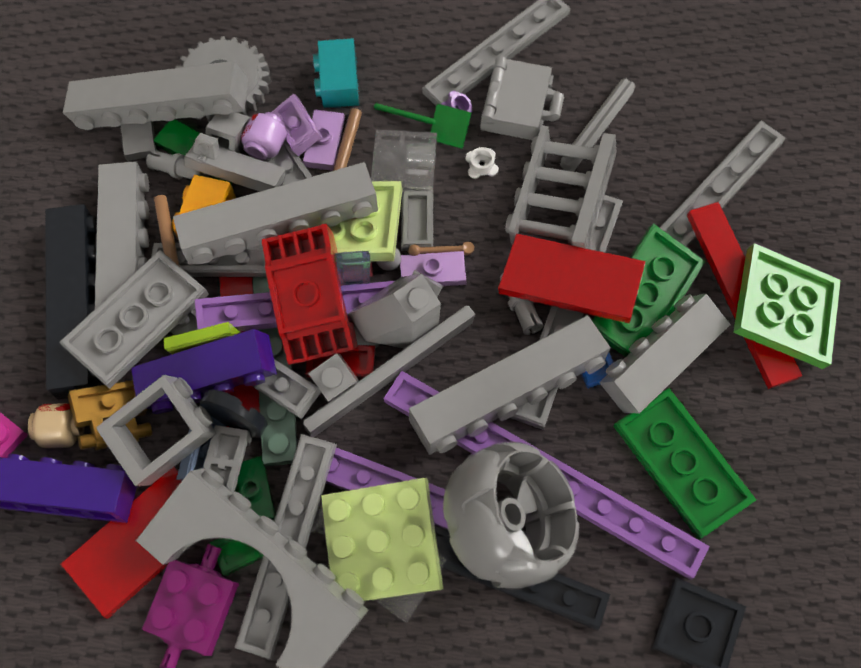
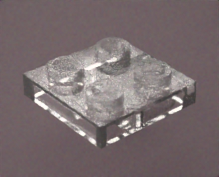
M376 130L371 181H401L403 191H433L437 133Z

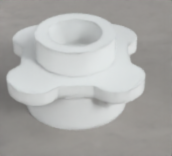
M479 147L466 154L465 160L469 163L470 169L468 174L471 178L477 179L481 175L495 176L498 173L499 168L494 162L496 154L492 149Z

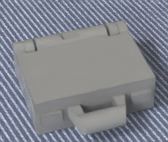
M498 56L495 61L481 117L480 130L533 140L534 136H538L541 126H543V121L558 120L561 115L564 96L562 93L551 89L554 77L551 75L552 67L509 60L503 56ZM546 99L551 100L549 111L543 110Z

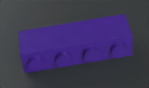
M256 329L131 367L136 396L161 376L167 375L184 379L193 391L191 398L195 403H200L203 395L208 390L215 389L230 394L234 392V387L243 384L245 386L260 385L265 382L266 377L277 374L270 337L268 334ZM165 393L146 409L152 410L153 414H162L172 411L174 404Z
M8 454L7 458L0 457L1 509L128 522L137 486L133 484L122 466L108 464L105 469L96 468L93 464L84 461H74L73 465L62 464L59 460L42 457L40 462L30 461L27 457L17 454Z

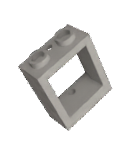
M161 376L96 427L135 486L151 485L217 434L211 426L213 423L212 417L202 406L198 407L191 398V395H193L191 387L180 377ZM166 393L192 431L151 462L125 424Z

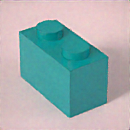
M354 38L318 41V54H313L314 70L320 73V78H315L314 84L316 97H322L323 108L359 105Z

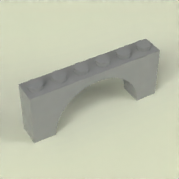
M204 468L189 471L136 541L163 565L178 559L190 546L202 539L228 538L241 541L257 549L279 571L287 587L291 602L292 621L289 639L275 665L279 668H324L369 611L363 606L364 600L355 591L349 588L345 590L334 581L335 575L322 564L316 565L306 557L307 551L303 546L294 540L288 541L277 532L279 527L275 522L266 516L260 517L250 508L251 503L240 493H232L223 485V478L211 469L205 470Z

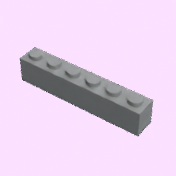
M235 61L69 81L63 114L78 128L84 130L105 126L118 127L119 125L132 123L145 124L146 122L159 120L172 121L177 118L186 117L200 118L205 115L214 114L228 115L232 112L244 111L249 79Z
M137 161L101 164L98 168L95 309L148 261L144 257V248L149 247V235L147 229L144 228V220L149 219V206L145 200V192H149V179L146 173H142Z
M363 162L173 216L181 250L190 266L205 264L214 258L228 254H239L245 249L262 245L261 239L322 224L333 227L342 221L352 218H364L373 212H377L378 205L374 186L366 164Z
M587 315L409 408V421L429 455L436 451H439V453L447 452L457 445V440L468 434L470 437L479 435L488 428V423L498 418L504 421L518 412V407L528 402L530 405L540 402L548 395V391L559 387V389L568 387L576 381V376L586 371L588 374L598 371L606 364L605 359L609 353L610 346Z

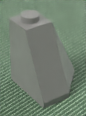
M417 274L400 277L350 311L348 316L365 341L405 349L439 325L441 303L424 276Z

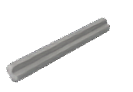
M627 78L622 79L572 145L593 147L633 94L635 84ZM563 156L560 166L567 171L573 172L583 159Z

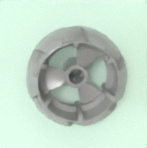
M502 442L488 446L468 456L448 480L444 494L443 513L451 537L450 544L459 560L472 574L479 579L492 581L494 587L521 589L551 579L572 558L579 536V522H577L574 495L566 477L554 462L540 455L539 450L528 444ZM499 481L505 484L516 499L506 498L497 502L496 482ZM524 525L526 526V536L521 530Z

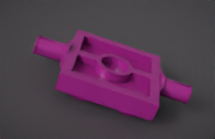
M207 544L200 565L187 564L179 560L168 563L142 630L160 637L168 644L160 667L176 668L182 650L190 649L205 656H212L239 585L237 582L222 577L214 570L222 551L221 548Z

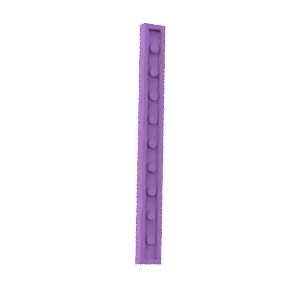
M401 371L385 395L384 403L409 416V408L439 392ZM492 422L488 423V428L479 435L470 437L468 434L457 440L458 446L472 454L502 442H520L536 448ZM536 448L540 451V455L554 462L563 472L574 495L577 515L689 580L695 577L710 546Z

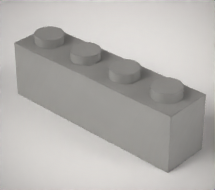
M689 294L681 298L674 305L676 310L670 316H664L653 324L652 329L654 331L650 335L640 338L630 346V354L623 360L615 361L606 369L607 375L599 383L623 413H641L730 326V323L707 294L697 296Z

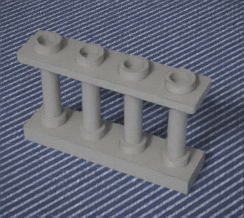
M541 126L539 135L534 136L532 140L530 162L526 161L523 168L524 182L522 188L518 187L515 193L514 205L516 207L514 213L509 214L506 221L505 230L506 233H509L512 245L516 233L521 235L522 233L568 240V244H572V246L590 248L617 153L615 134L603 133L600 145H595L593 148L551 142L548 126ZM547 154L592 160V164H594L592 171H587L586 174L543 167ZM539 179L584 186V190H586L584 198L580 197L578 200L536 194L535 192ZM531 206L576 213L578 220L576 225L564 227L529 221L527 217Z

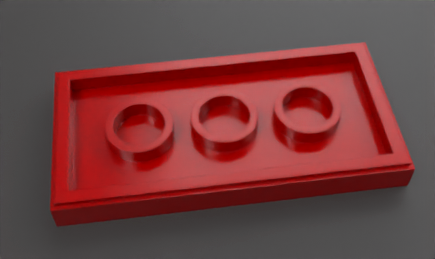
M516 233L498 288L499 294L630 324L646 261Z
M175 467L161 476L133 501L127 523L109 521L61 563L62 567L104 618L109 619L168 566V563L164 565L160 563L136 540L182 482L177 480L178 470Z

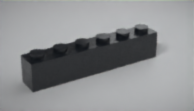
M84 204L45 209L46 390L58 400L68 399L69 391L96 387L98 383H101L95 375L59 343L95 310L96 243H94V234H97V218L95 215L90 214Z

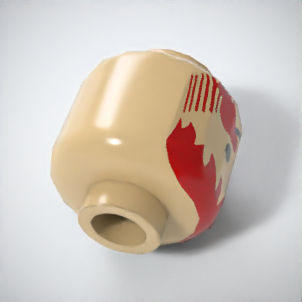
M68 403L42 404L36 409L35 413L30 415L28 420L29 437L31 440H35L37 445L42 448H69L76 443L78 436L83 435L85 426L75 428L71 407Z

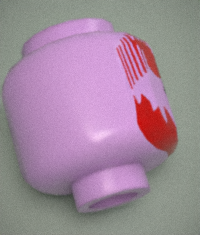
M266 112L265 114L256 113L247 122L241 134V142L244 145L245 152L255 159L265 160L266 158H274L279 153L286 139L287 131L277 115L271 112Z

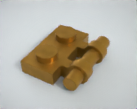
M133 380L116 383L110 389L106 385L69 391L68 399L75 428L90 425L92 432L91 434L78 436L81 450L92 447L95 450H100L108 447L96 427L136 397ZM147 409L143 410V411H142L140 414H138L137 416L145 415L146 412H147ZM134 417L125 424L137 442H139V438L152 436L150 423L137 425Z

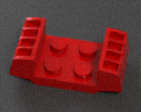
M322 224L261 239L265 258V271L277 328L288 365L354 350L358 346L354 323L348 321L334 258L339 255L333 232L329 226Z

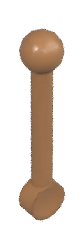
M465 242L462 246L419 247L413 244L408 248L409 255L412 256L424 253L464 251V255H471L474 251V245L471 242Z

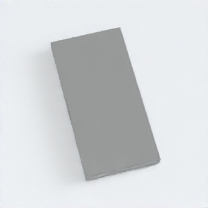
M159 250L59 343L110 389L195 308L194 299H202L209 294L201 284Z

